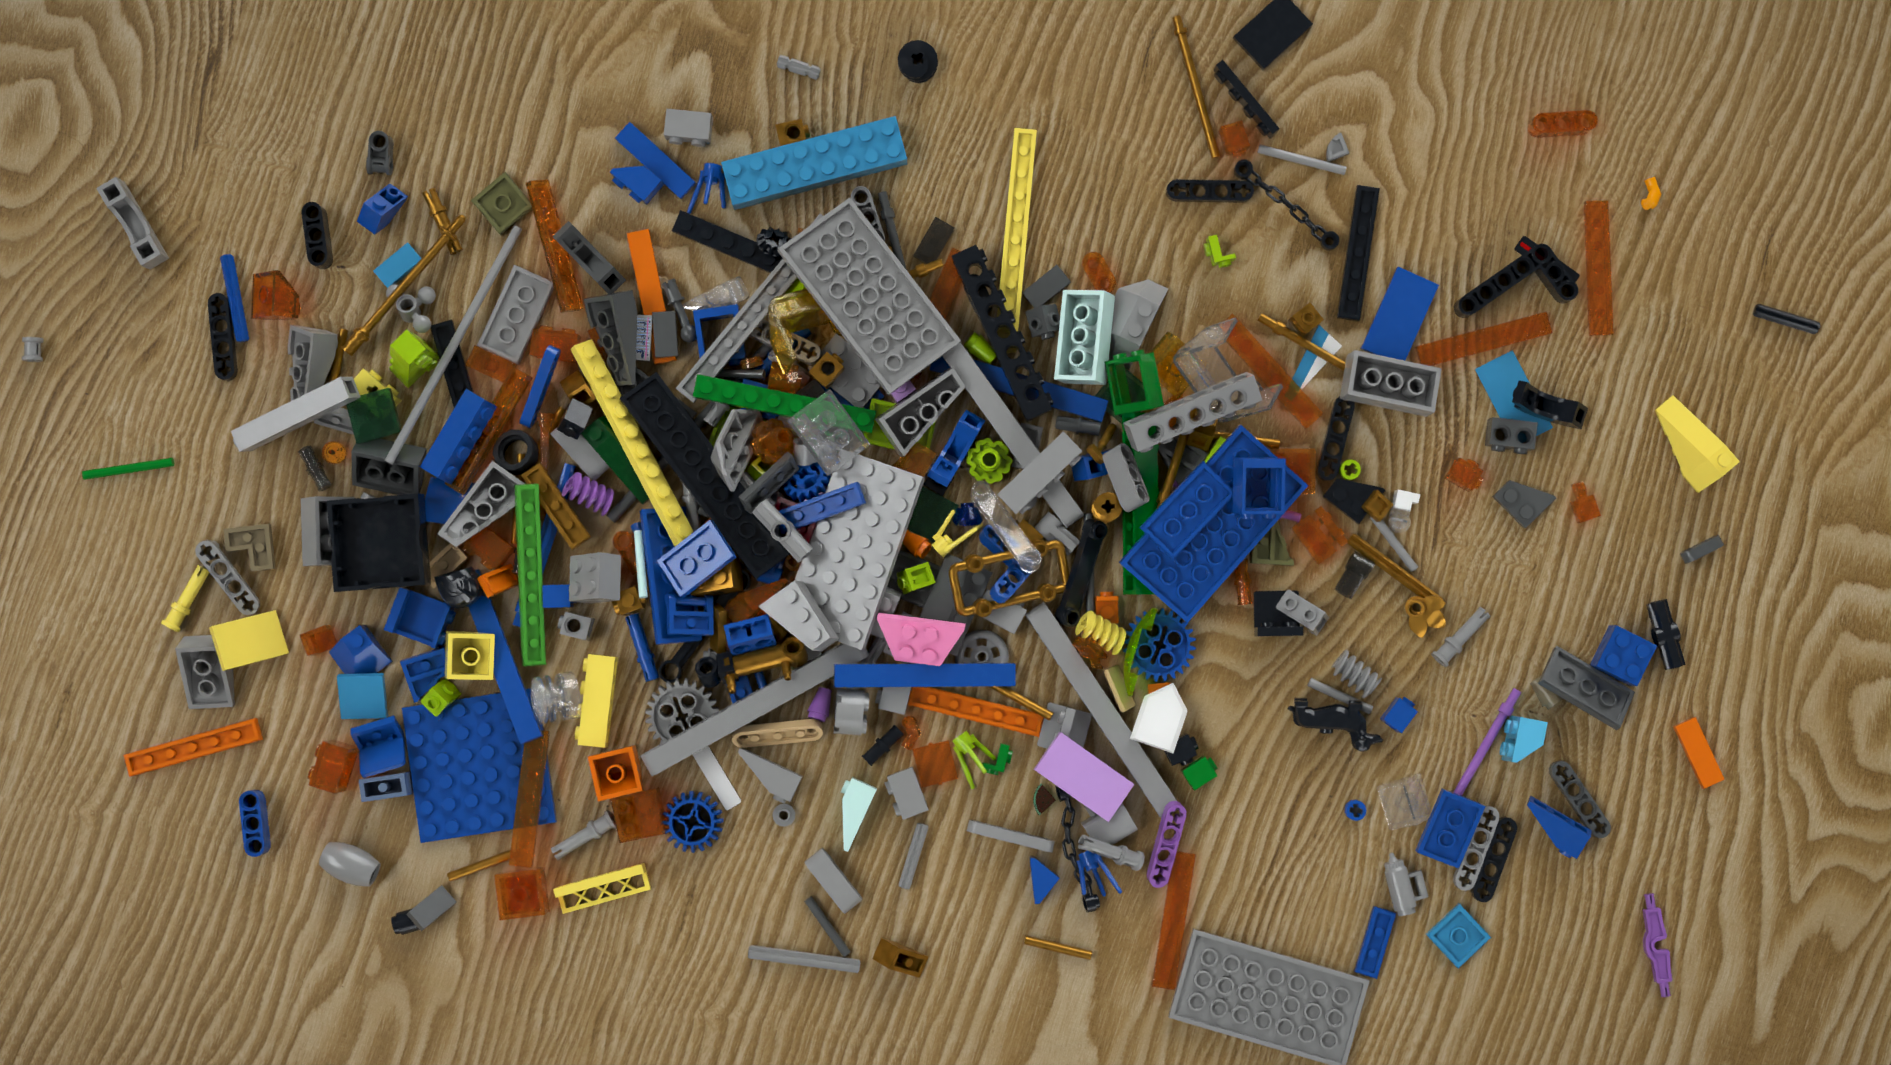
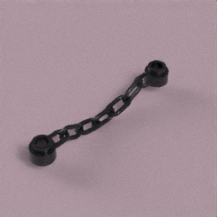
M1242 159L1236 163L1234 173L1238 178L1247 180L1253 186H1260L1273 201L1287 206L1290 209V214L1298 222L1305 223L1311 229V234L1320 241L1323 249L1330 251L1338 246L1339 236L1335 232H1327L1321 226L1314 225L1309 220L1308 213L1299 205H1293L1289 202L1281 190L1273 185L1268 186L1262 182L1260 175L1253 170V165L1250 161ZM1245 167L1247 172L1243 174L1239 171V168ZM1251 173L1257 177L1254 180L1255 183L1248 178L1251 175ZM1272 189L1282 195L1279 196V200L1270 194ZM1297 209L1305 215L1302 217V220L1294 213ZM1318 229L1324 233L1321 238L1315 233L1318 232ZM1326 238L1332 239L1333 244L1327 245L1325 242Z
M1055 785L1059 801H1065L1066 803L1061 824L1065 828V839L1062 842L1066 859L1071 860L1075 869L1074 877L1080 883V878L1077 875L1079 874V868L1075 858V844L1070 836V828L1073 826L1076 811L1071 806L1070 797L1072 796ZM1067 810L1069 813H1072L1070 824L1068 822L1065 823ZM1065 843L1068 845L1071 843L1073 854L1070 853L1068 856ZM1084 870L1088 880L1085 881L1087 894L1082 895V901L1085 911L1089 913L1096 911L1100 907V901L1097 894L1093 895L1091 889L1092 879Z

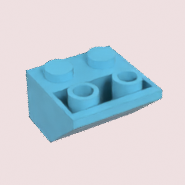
M1510 716L1504 725L1506 738L1505 742H1502L1500 746L1501 760L1517 763L1543 746L1548 722Z

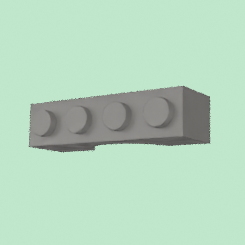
M114 177L96 188L107 208L116 216L126 231L131 243L130 247L141 266L151 270L169 259L124 181Z

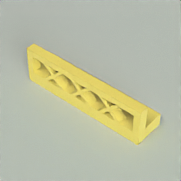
M645 863L558 886L553 891L555 898H559L562 913L565 914L651 890V885ZM642 874L645 886L635 888L628 884L633 876ZM618 881L624 885L620 893L613 894L606 890L611 882ZM596 887L602 892L598 899L591 900L585 896L588 889ZM626 887L632 889L624 892ZM573 893L580 897L575 906L567 908L565 895ZM604 893L610 895V896H607V897L602 898V896L604 895ZM582 899L587 901L586 903L580 904Z

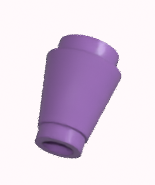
M823 687L818 688L807 710L809 712L808 718L825 722L826 717H829L831 690Z

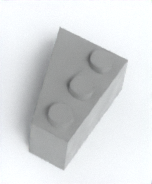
M794 580L758 606L812 651L822 652L839 639L804 582Z

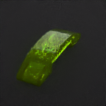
M1152 607L1139 621L1127 646L1124 661V683L1127 695L1130 697L1133 696L1139 674L1130 671L1142 628L1152 630L1158 609L1156 607Z

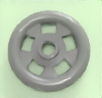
M975 630L966 634L958 654L955 656V663L1009 662V652L1005 642L999 635L988 630ZM977 639H987V646H977ZM997 646L1000 656L993 658L991 648ZM966 647L973 649L971 658L964 657ZM980 652L986 654L984 661H979L977 658Z

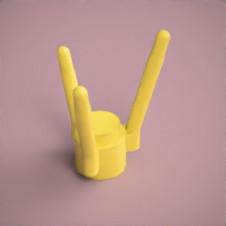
M951 510L938 532L932 537L935 540L932 546L944 558L954 547L978 531L983 526V523H979L953 541L947 534L942 536L955 514V510Z

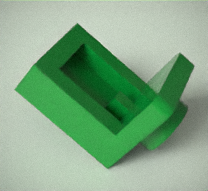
M1000 743L995 765L982 762L984 768H986V773L998 775L999 771L1004 772L1006 763L1010 764L1013 751L1009 750L1010 745Z

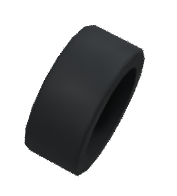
M510 430L497 438L493 447V457L495 462L510 474L521 475L535 466L539 457V449L537 443L527 433L521 430ZM522 440L527 444V453L524 459L514 465L507 463L505 451L508 446L515 441Z

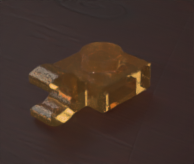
M1584 482L1572 484L1571 487L1576 500L1571 501L1570 504L1577 523L1601 516L1594 494L1587 496Z
M1075 637L1072 645L1079 651V654L1084 658L1090 659L1091 666L1094 669H1103L1100 659H1107L1108 656L1104 652L1105 649L1093 638Z

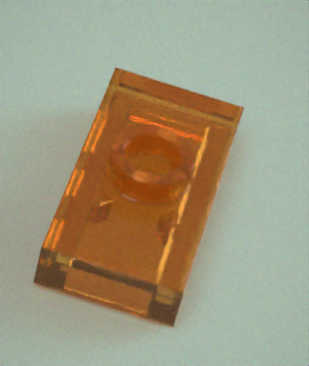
M474 345L465 366L508 385L517 364Z

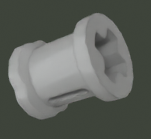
M22 337V342H24V356H22V360L43 362L41 343H43L44 339Z

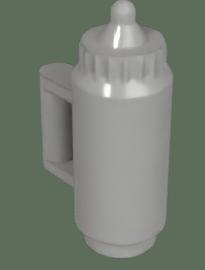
M1390 853L1389 861L1384 863V873L1394 911H1397L1398 916L1413 914L1416 912V901L1429 897L1422 870L1408 873L1403 860L1397 859L1394 853ZM1410 877L1415 879L1419 894L1417 896H1414Z

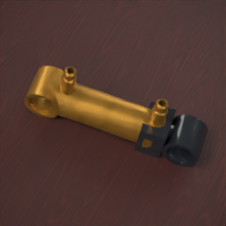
M793 636L787 638L782 644L734 656L731 651L716 654V660L711 657H703L697 661L695 671L703 686L713 688L722 680L724 685L727 684L728 692L734 694L736 692L735 682L739 681V677L781 667L784 679L786 681L791 680V667L803 666L808 660V653L805 645Z

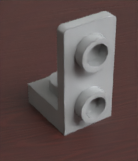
M1286 590L1276 605L1279 611L1305 626L1315 636L1319 634L1329 619L1326 612L1291 590Z

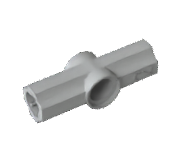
M765 499L754 509L752 513L770 531L771 536L779 541L798 563L812 552L813 548L799 534L793 523L787 521L768 499ZM782 524L787 527L785 537L780 536L778 532Z

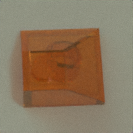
M273 270L253 274L251 319H298L301 309L299 295L281 271Z

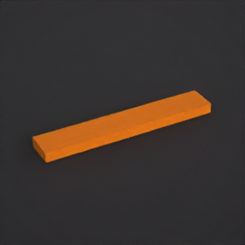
M644 229L627 233L643 314L653 316L652 312H665L666 306L650 230ZM652 324L651 352L654 365L677 361L676 357H655Z
M911 687L907 704L1037 737L1040 736L1044 717L1035 712L933 687Z
M254 718L125 754L124 759L129 777L257 742L263 740L258 719Z

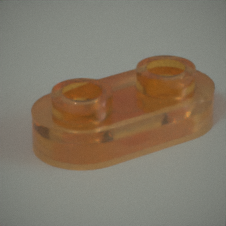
M1097 252L1086 254L1082 261V268L1093 288L1111 293L1116 286V279L1103 256ZM1095 261L1097 263V267L1091 268L1089 266V262ZM1106 280L1108 287H1101L1100 282Z

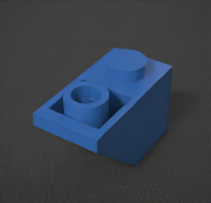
M645 166L613 168L610 171L614 177L612 181L619 188L623 189L625 186L630 190L629 196L637 203L643 201L647 205L664 185L662 180Z
M388 184L363 203L357 222L374 235L390 223L408 196L392 184Z

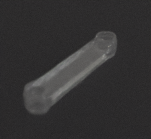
M977 481L971 488V501L977 506L1014 556L1022 570L1027 573L1035 572L1041 563L1040 552L1024 534L992 491L990 485L985 481Z

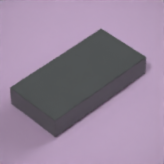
M1056 265L1024 290L1022 294L1031 306L1036 308L1048 302L1068 286L1071 281L1059 266Z
M652 312L655 357H679L676 312Z
M441 885L406 915L422 932L456 903V900Z

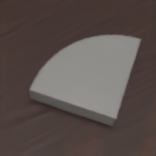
M1342 133L1337 134L1328 144L1326 150L1327 162L1349 154Z

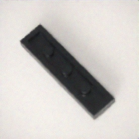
M1221 60L1216 64L1213 70L1215 78L1220 84L1224 83L1229 89L1228 93L1234 101L1241 103L1245 115L1249 119L1253 118L1258 124L1256 127L1263 136L1267 135L1269 139L1277 134L1280 128L1225 61Z

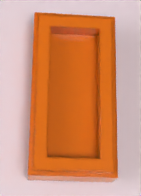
M511 564L485 573L477 578L487 598L518 586V575Z

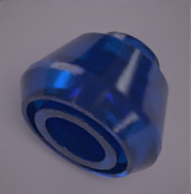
M960 503L961 508H956L952 522L956 526L981 525L983 517L979 507H974V503Z

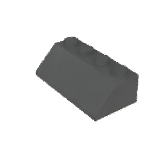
M947 554L935 579L936 583L931 588L919 618L965 623L964 632L949 652L957 656L974 615L961 616L955 609L949 569L953 564L964 560ZM984 568L977 573L967 570L958 572L964 607L973 606L975 600L982 598L993 572Z

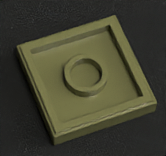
M506 172L471 200L500 235L505 233L535 207Z

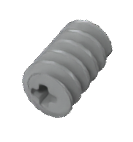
M1345 650L1331 667L1335 668L1333 676L1341 673V682L1349 679L1348 687L1356 684L1355 693L1363 690L1362 698L1364 699L1375 690L1382 678L1377 680V672L1370 674L1371 668L1369 666L1363 668L1364 662L1362 661L1355 663L1356 656L1352 655L1348 658L1349 651Z

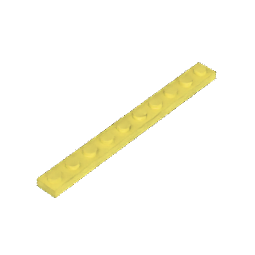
M1014 128L999 290L1003 291L1007 301L1003 303L1006 310H1011L1016 322L1013 325L1016 332L1019 328L1037 130ZM999 308L997 310V317L1001 314ZM1001 327L998 329L997 334L1000 338H1007L1010 335V331L1006 327ZM1010 348L1007 350V353H1016L1017 349Z
M590 339L574 345L570 350L673 545H678L694 532L636 421L620 401L622 395L593 340Z

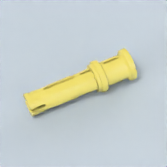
M197 565L178 601H174L171 604L172 609L166 619L161 621V624L176 632H180V626L186 615L191 613V609H189L210 573L207 569Z

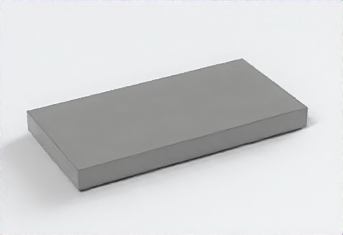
M514 265L477 347L519 365L556 283Z

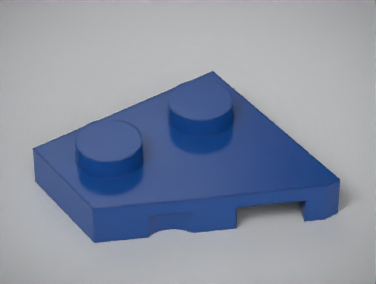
M445 646L400 661L414 703L418 702L429 689L445 676Z

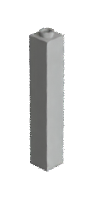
M339 377L232 430L231 433L235 446L239 452L253 451L361 398L353 377Z

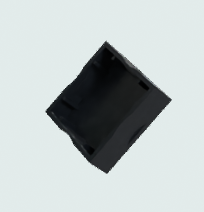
M416 493L380 498L327 501L329 534L332 540L331 564L334 592L431 585L424 494Z

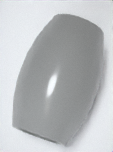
M329 842L319 859V865L328 874L340 881L355 886L370 887L374 883L381 867V863L368 852L354 845L341 842Z

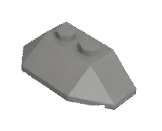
M1149 279L1118 288L1115 294L1109 360H1113V355L1126 353L1127 357H1129L1131 352L1140 349L1168 288ZM1133 362L1125 363L1124 368L1130 369Z
M732 409L715 442L711 461L730 491H735L766 427L760 411Z

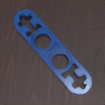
M552 345L547 347L520 419L521 425L528 428L533 427L560 357L561 349Z

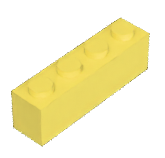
M588 654V658H584L583 672H586V677L580 686L583 702L579 703L577 716L581 717L580 726H576L575 740H578V745L608 747L618 657Z

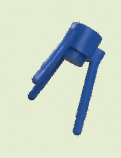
M714 163L704 164V170L700 171V177L687 210L688 214L692 212L703 181L706 183L703 203H708L711 185H717L719 181L721 207L726 208L725 175L721 173V165Z
M1089 851L1078 855L1080 860L1076 861L1079 868L1082 895H1086L1085 868L1087 872L1092 870L1102 896H1106L1104 886L1097 871L1099 865L1119 894L1122 893L1121 888L1100 855Z

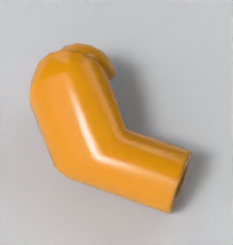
M1652 177L1644 181L1648 190L1647 198L1641 200L1644 210L1657 207L1661 197L1656 178Z

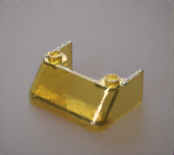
M807 289L776 296L768 306L770 344L784 375L789 373L797 358L792 348L793 338L791 333L829 323L833 332L842 336Z

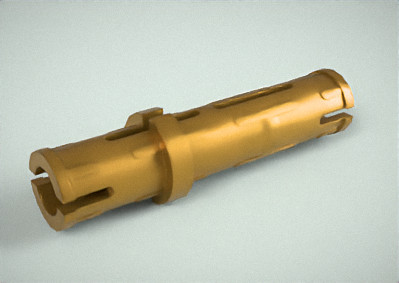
M432 188L429 189L432 199L427 190L422 195L430 209V217L434 218L442 235L443 232L440 227L444 226L447 229L451 223L446 214V207L442 206L436 189ZM450 239L446 243L450 255L456 254L453 245L458 253L463 251L459 240L453 241Z

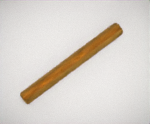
M1353 533L1348 538L1347 544L1417 596L1423 598L1429 595L1439 596L1357 534Z

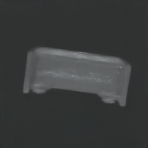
M1236 318L1206 327L1175 354L1173 362L1194 393L1237 376L1217 348L1226 342L1238 322ZM1256 381L1262 401L1257 402L1253 408L1246 410L1242 408L1235 411L1236 414L1231 417L1218 418V422L1225 423L1270 410L1283 388L1282 384L1263 389L1259 382ZM1237 391L1231 396L1232 402L1238 398ZM1214 400L1211 403V410H1214L1217 407V400Z

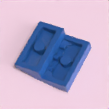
M431 477L425 497L426 522L445 524L475 483L453 480L450 485L439 478Z

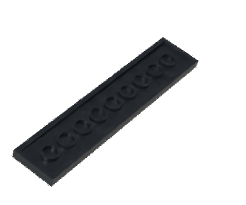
M657 372L620 397L622 404L625 405L629 413L709 519L714 521L725 540L730 544L756 580L791 555L779 541L771 536L770 531L753 513L750 514L745 510L739 496L746 489L740 481L735 491L728 489L711 461L714 447Z

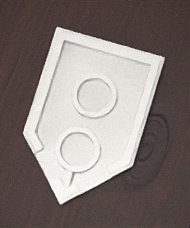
M1174 683L1144 696L1130 739L1174 753L1188 712Z

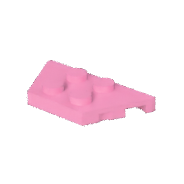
M878 613L877 621L894 660L941 666L966 627L965 623Z

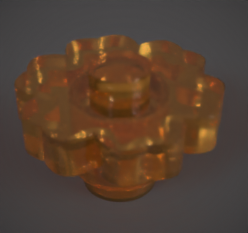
M771 418L766 422L762 421L756 424L751 432L754 437L750 442L753 453L756 456H761V461L765 464L774 465L785 453L793 454L794 452L791 446L794 440L792 431L789 428H784V423L781 420Z

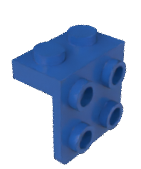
M395 716L350 729L351 736L359 749L360 774L363 778L405 765L404 732Z

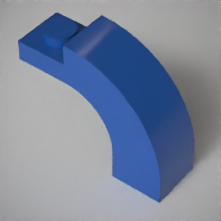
M965 410L927 476L947 487L961 466L986 420Z

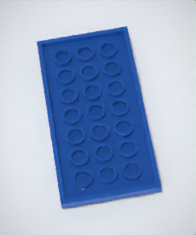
M1239 425L1206 464L1233 489L1234 457H1277L1248 430ZM1287 466L1285 469L1284 513L1308 487ZM1246 468L1245 507H1269L1270 468ZM1232 497L1174 559H1171L1144 533L1119 563L1188 623L1283 514H1276V518H1262V514H1255L1253 519L1241 518V514L1232 513Z

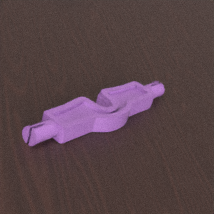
M1654 893L1644 894L1647 908L1642 910L1646 929L1643 937V948L1646 956L1651 960L1654 982L1659 983L1661 997H1669L1671 994L1668 982L1672 981L1670 952L1665 948L1655 949L1654 947L1657 941L1666 939L1667 933L1661 909L1655 905Z

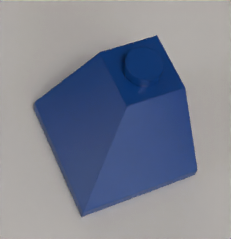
M359 625L329 651L344 674L378 673L393 662L366 625Z

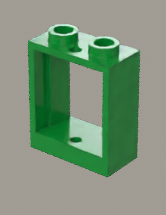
M1144 349L1131 352L1129 357H1127L1126 353L1113 355V360L1105 361L1115 415L1164 406L1154 352L1145 354ZM1139 361L1146 400L1131 402L1124 364Z

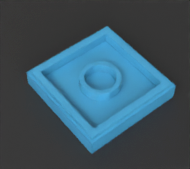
M384 673L338 674L337 685L341 719L387 718L388 710Z
M1459 903L1426 933L1428 938L1458 969L1491 938Z

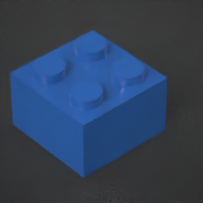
M1609 625L1590 666L1628 686H1638L1657 645L1617 625Z

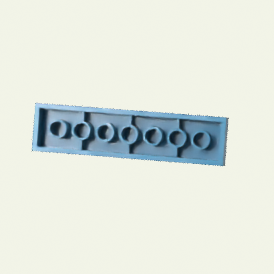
M896 116L721 162L734 210L908 165Z

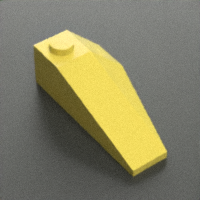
M1673 395L1655 410L1663 431L1670 441L1671 450L1678 460L1682 476L1697 493L1723 477L1740 462L1729 448Z

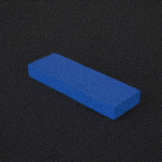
M1373 906L1354 972L1377 979L1396 917L1395 912Z

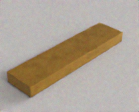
M539 462L521 475L527 484H539L540 504L572 550L592 538L570 504L562 496L561 491L542 463Z

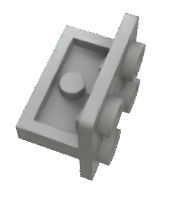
M1049 702L1047 709L1054 714L1050 721L1044 718L1037 745L1048 749L1057 734L1061 732L1081 747H1084L1092 714Z

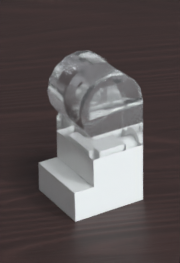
M1403 490L1394 491L1392 500L1394 505L1390 509L1388 526L1392 532L1402 533L1410 528L1411 520L1409 515L1412 504L1419 503L1420 494Z

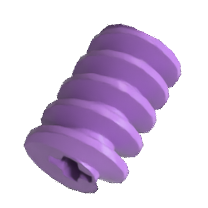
M580 472L574 473L562 490L563 497L570 492L569 500L571 501L578 496L577 504L579 505L585 500V508L587 509L593 504V512H597L601 508V516L608 512L614 495L613 489H606L605 485H598L595 480L590 481L588 476L582 477Z

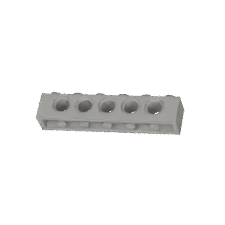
M1244 372L1123 422L1131 448L1137 452H1147L1153 449V445L1169 443L1174 440L1173 437L1180 434L1188 435L1195 431L1194 428L1201 425L1203 427L1210 426L1218 418L1231 417L1236 414L1235 411L1242 408L1244 410L1253 408L1257 402L1262 401V397L1255 376L1249 372ZM1237 391L1238 398L1232 402L1231 396ZM1214 400H1217V407L1214 410H1211V403ZM1196 408V416L1190 419V412ZM1176 417V424L1173 427H1169L1170 419ZM1151 426H1155V427H1156L1155 433H1154L1153 435L1149 436V435H1148V430H1149V428H1150Z

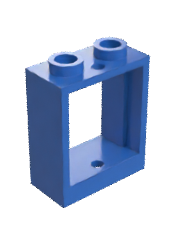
M738 304L693 311L700 358L706 352L701 322L735 317L740 311ZM745 342L739 348V353H735L728 362L729 366L742 365V361L747 360Z
M1234 457L1232 513L1241 514V518L1253 519L1255 514H1262V518H1276V514H1284L1286 459ZM1246 468H1270L1269 507H1245Z

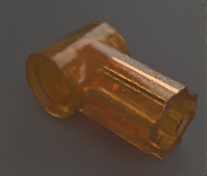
M619 531L613 537V545L621 554L632 575H635L637 569L634 535L629 531ZM624 534L630 539L627 547H622L619 544V538Z

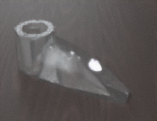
M738 276L687 301L683 306L687 310H701L735 305L748 299L750 295L741 277Z

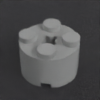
M837 688L834 734L861 736V733L866 734L867 715L863 714L869 708V693H865V690Z

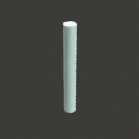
M642 530L634 531L638 594L639 598H648Z

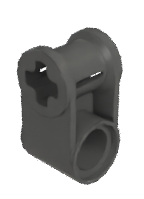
M374 131L368 140L367 173L371 175L373 172L386 173L391 176L393 173V140L383 131ZM385 137V145L378 148V139Z

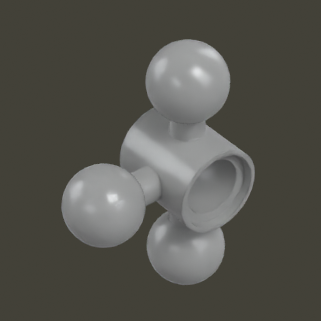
M397 284L390 285L387 288V298L398 286ZM425 286L418 291L416 299L412 295H404L403 293L396 301V307L401 318L405 322H413V328L419 333H425L431 328L430 319L425 315H421L419 306L422 303H433L436 293L431 287ZM407 307H412V309L404 311Z

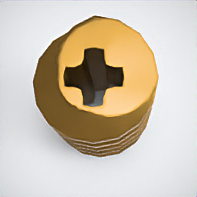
M1106 492L1094 500L1091 512L1095 519L1104 523H1110L1120 516L1122 507L1116 494ZM1105 503L1112 507L1108 513H1106L1105 509H1102Z

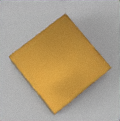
M1374 490L1361 508L1376 522H1380L1394 504L1379 490Z

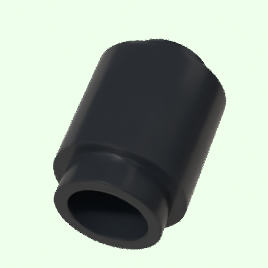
M412 909L398 912L396 916L391 917L395 934L401 933L404 935L420 930L406 915Z

